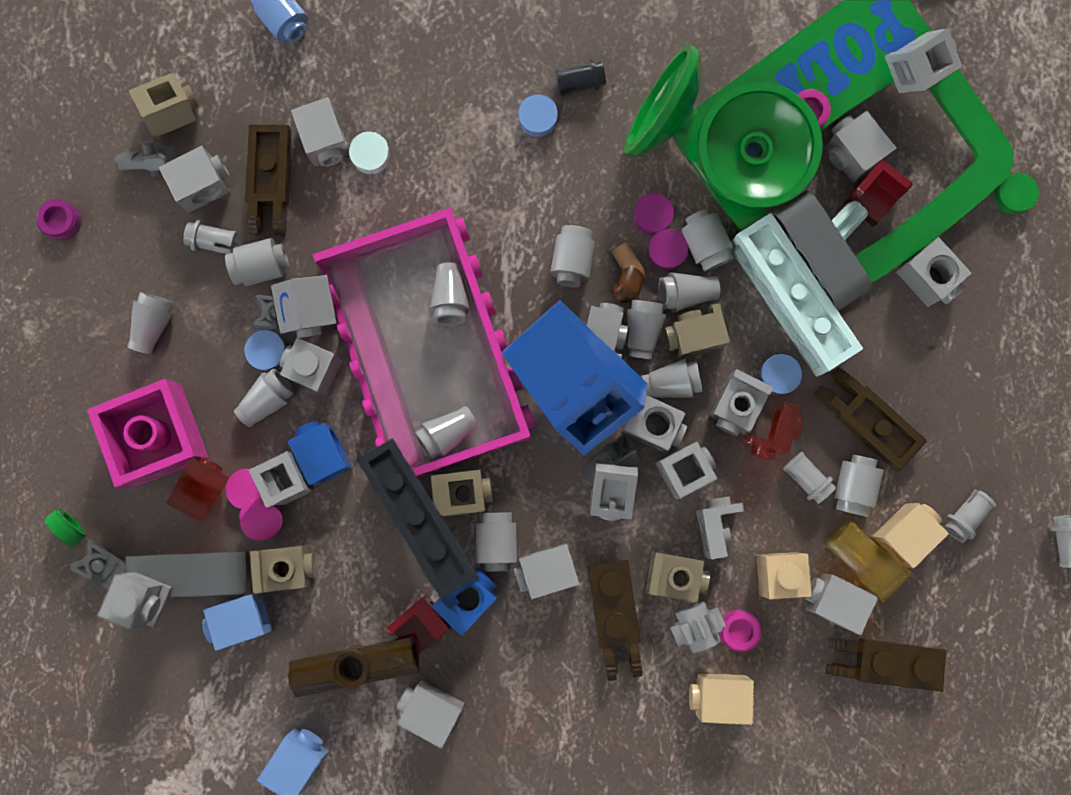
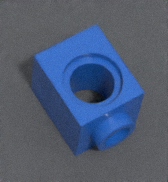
M318 421L307 423L295 431L297 437L287 441L309 486L318 487L353 469L333 427L325 422L320 425Z
M480 568L476 573L481 580L470 586L479 594L480 601L477 607L465 609L460 604H457L449 610L440 598L431 606L461 636L498 597L493 591L497 584Z

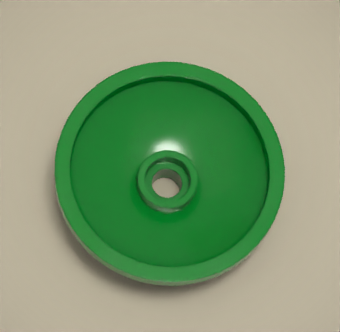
M692 44L685 45L673 57L654 83L637 112L628 131L623 148L624 153L630 157L645 155L664 145L679 129L685 131L693 122L698 111L693 106L701 86V57L699 49Z
M748 83L725 93L707 112L698 134V159L706 180L723 198L747 208H770L783 204L797 196L813 179L822 155L821 129L809 105L790 89L773 83ZM749 145H754L759 149L758 158H752L748 155L747 147Z

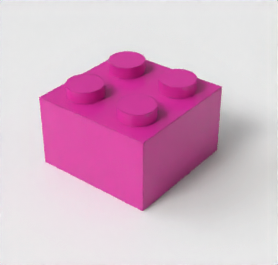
M165 378L87 409L111 479L116 488L134 489L209 459L182 384Z

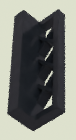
M392 438L357 459L440 600L450 610L460 603L456 595L481 579Z

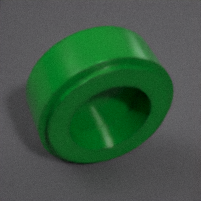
M1024 173L1010 174L994 190V201L997 207L1009 215L1024 213L1036 204L1039 197V189L1036 182Z
M55 509L44 519L47 527L70 547L75 548L86 538V531L80 523L62 509Z

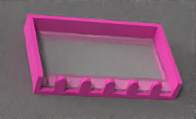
M451 207L312 254L315 263L321 268L323 275L328 277L332 303L339 324H337L338 332L341 339L347 345L352 360L350 368L354 377L359 381L365 399L362 401L367 416L371 418L377 435V439H375L376 446L379 447L393 438L417 478L530 440L529 430L536 427L529 406L520 407L515 393L522 390L519 377L512 367L509 369L506 367L502 352L508 346L502 329L493 330L489 316L496 314L489 292L482 294L476 281V279L483 277L476 254L467 255L463 242L469 241L470 237L463 217L455 220ZM442 263H456L461 266L470 312L466 314V321L459 325L446 326L434 322L433 314L429 312L437 266ZM464 406L468 407L474 415L478 427L465 436L444 458L439 456L434 460H430L414 433L422 428L421 424L455 412Z

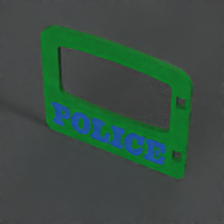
M843 0L697 106L696 109L698 111L691 125L685 131L679 129L673 135V140L740 233L768 215L764 208H747L728 201L718 194L706 180L698 159L697 140L703 119L713 104L728 91L748 83H773L790 89L796 94L804 90L813 89L823 93L829 100L831 107L828 121L820 128L823 130L861 102L895 83L884 56L898 51L926 32H930L931 29L910 0ZM959 69L928 88V90L971 149L973 162L948 187L920 210L855 255L871 283L896 268L953 226L1004 182L1010 174L1013 166V149L1009 140ZM749 145L747 147L748 155L752 158H758L759 149L754 145Z

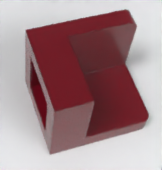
M881 159L843 203L846 205L851 201L859 202L868 212L864 220L875 227L913 184L886 161Z
M426 594L387 626L385 631L389 636L394 633L398 638L413 636L417 644L418 653L420 654L430 644L450 630L452 626L431 607L435 602Z

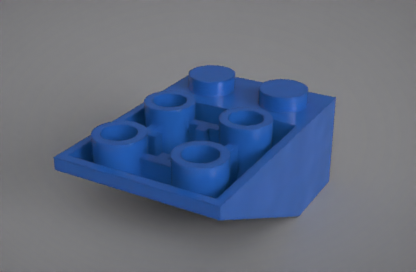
M560 300L502 352L554 429L583 455H586L645 408L648 383Z

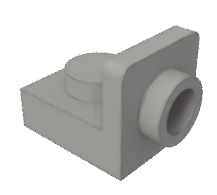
M596 464L590 498V515L599 516L608 521L619 519L632 520L638 469L634 467Z
M730 496L705 500L707 508L696 510L704 558L717 559L728 557L726 547L731 546V534L727 522H721L720 515L744 511L743 503L731 504Z

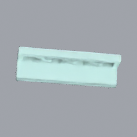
M772 213L735 236L731 242L734 247L731 251L816 377L830 371L863 349Z

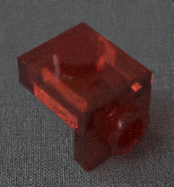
M785 401L776 405L768 439L748 435L743 438L742 446L752 448L751 455L767 460H775L776 455L789 454L792 440L797 441L802 430L803 418L798 417L800 405Z
M191 458L168 497L167 504L199 521H203L230 477L223 474L222 467L213 461L204 458L197 461Z

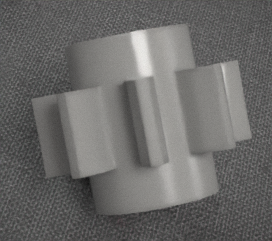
M701 601L676 612L678 622L674 623L675 625L670 628L678 646L689 645L692 653H696L721 642L718 632L723 631L722 628L726 625L718 607L709 610L705 602Z

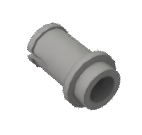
M196 220L195 223L188 222L185 227L183 242L184 245L190 246L192 251L197 252L199 249L229 254L233 253V249L238 245V241H233L238 239L237 231L206 226L202 220Z
M802 451L783 468L807 492L808 496L806 498L809 501L813 499L819 504L836 489L831 483L833 478L831 476L826 478Z
M975 489L954 515L949 514L945 518L947 523L944 529L959 542L965 543L967 539L972 540L976 536V528L997 507L996 503L987 494L980 490L978 492Z
M1071 514L1053 517L1054 524L1050 525V530L1055 531L1060 559L1059 566L1071 568Z

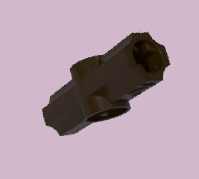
M409 636L365 646L354 645L345 650L291 660L288 672L290 689L293 691L295 698L342 688L355 689L362 684L419 673L420 658L414 637ZM348 657H355L361 661L363 665L362 676H354L347 670L346 661Z

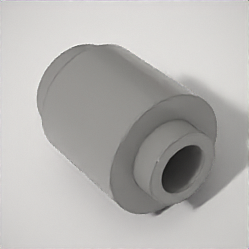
M704 209L685 219L688 225L682 228L681 231L696 264H701L704 272L716 269L734 259L730 251L734 247L718 213L709 214L708 210Z
M566 225L562 227L561 234L556 236L550 275L557 278V284L577 288L580 287L581 282L589 281L595 249V241L592 239L593 231L576 225Z
M273 238L236 247L233 249V253L225 255L226 267L234 285L243 283L247 287L284 276L283 268L289 267L287 253L283 244L276 245Z
M852 455L851 462L842 461L834 498L838 499L837 510L869 517L871 507H876L884 470L876 468L878 460Z
M512 512L479 513V523H475L476 563H484V571H509V563L517 562L516 523H512Z

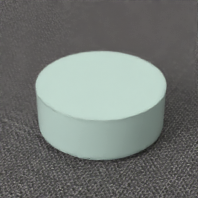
M364 132L357 135L350 144L349 155L354 166L359 171L366 174H375L382 171L388 165L390 150L387 142L381 135L375 132Z

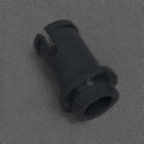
M589 59V64L556 70V78L561 96L593 87L595 91L600 90L599 86L606 85V75L602 61L595 62L594 59Z

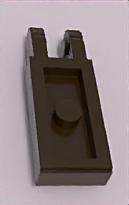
M249 124L245 201L248 203L247 225L250 235L261 234L263 228L261 205L273 206L272 229L276 236H285L286 206H289L292 129L289 125Z
M837 367L831 373L832 378L836 384L854 397L845 404L830 389L821 385L814 392L815 396L829 410L836 413L835 417L896 472L901 471L925 445L927 440L868 386L863 387L849 373Z
M628 560L587 565L599 648L603 650L607 680H617L618 674L617 662L614 660L612 647L628 645L629 669L633 677L643 676L638 643H641Z
M829 638V648L840 652H858L857 667L847 666L842 663L827 664L826 674L854 678L860 682L943 692L947 651L945 649L859 638V641Z

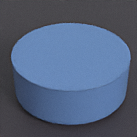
M544 95L529 96L519 107V124L522 130L530 136L543 137L548 135L557 124L558 111L555 103Z
M261 330L248 338L244 349L245 357L253 367L269 372L272 369L280 368V360L287 345L278 334L269 330Z
M777 354L768 358L759 370V380L774 387L771 392L773 395H785L792 392L798 387L802 379V370L799 363L793 357L786 354Z

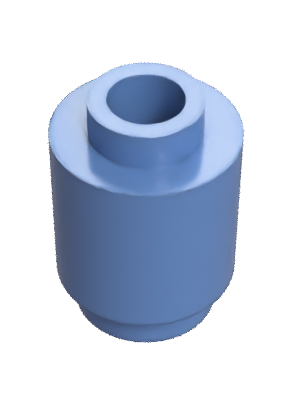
M251 0V3L254 5L255 14L279 42H295L306 33L308 15L295 0Z

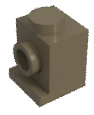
M174 72L128 90L155 144L163 141L161 135L197 120L193 110L199 108L198 102L189 85L181 87Z
M720 303L711 305L706 311V315L703 316L701 310L683 313L677 316L678 322H674L672 326L664 328L668 350H675L677 360L723 349L730 343Z
M481 470L431 476L433 503L442 517L486 512V503L493 502L491 479H483ZM461 486H468L471 489L472 495L468 501L462 502L457 498V490Z
M309 545L250 552L253 594L306 588L312 586V578H316V557L314 553H309ZM281 561L286 562L289 566V572L285 577L280 576L278 573V563Z
M652 551L645 592L651 595L698 603L699 594H707L710 571L703 569L704 561ZM679 570L685 571L688 577L687 582L683 586H677L673 581L674 574Z

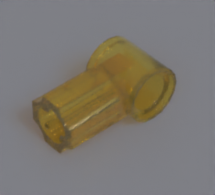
M847 521L838 528L825 544V547L857 577L855 579L857 584L863 590L877 596V602L882 605L912 576V572L901 560L889 551L882 550L853 521Z

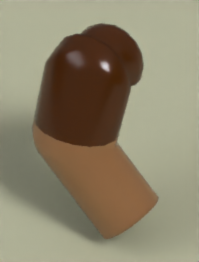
M629 242L618 246L612 251V255L622 270L619 283L612 286V295L620 303H626L629 299H635L640 294L645 277L644 268Z

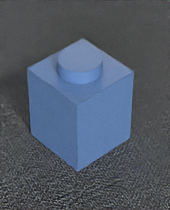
M263 593L250 594L203 610L205 619L202 621L203 632L209 643L213 642L215 651L274 630Z
M294 728L285 736L257 781L277 795H301L329 750L321 746L323 741L313 732L302 729L300 732Z

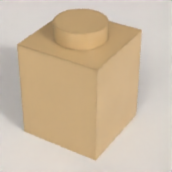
M920 503L904 504L872 538L900 567L914 569L949 533L940 525L942 518L930 506L926 504L921 505Z
M791 552L756 555L759 596L767 599L812 597L808 554Z
M697 673L696 684H690L689 688L690 710H696V716L702 723L753 725L754 681L746 675Z

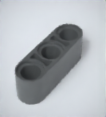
M803 192L772 212V215L837 311L872 289L867 273L820 202L811 192Z
M246 551L126 556V573L137 572L173 587L169 597L247 593Z

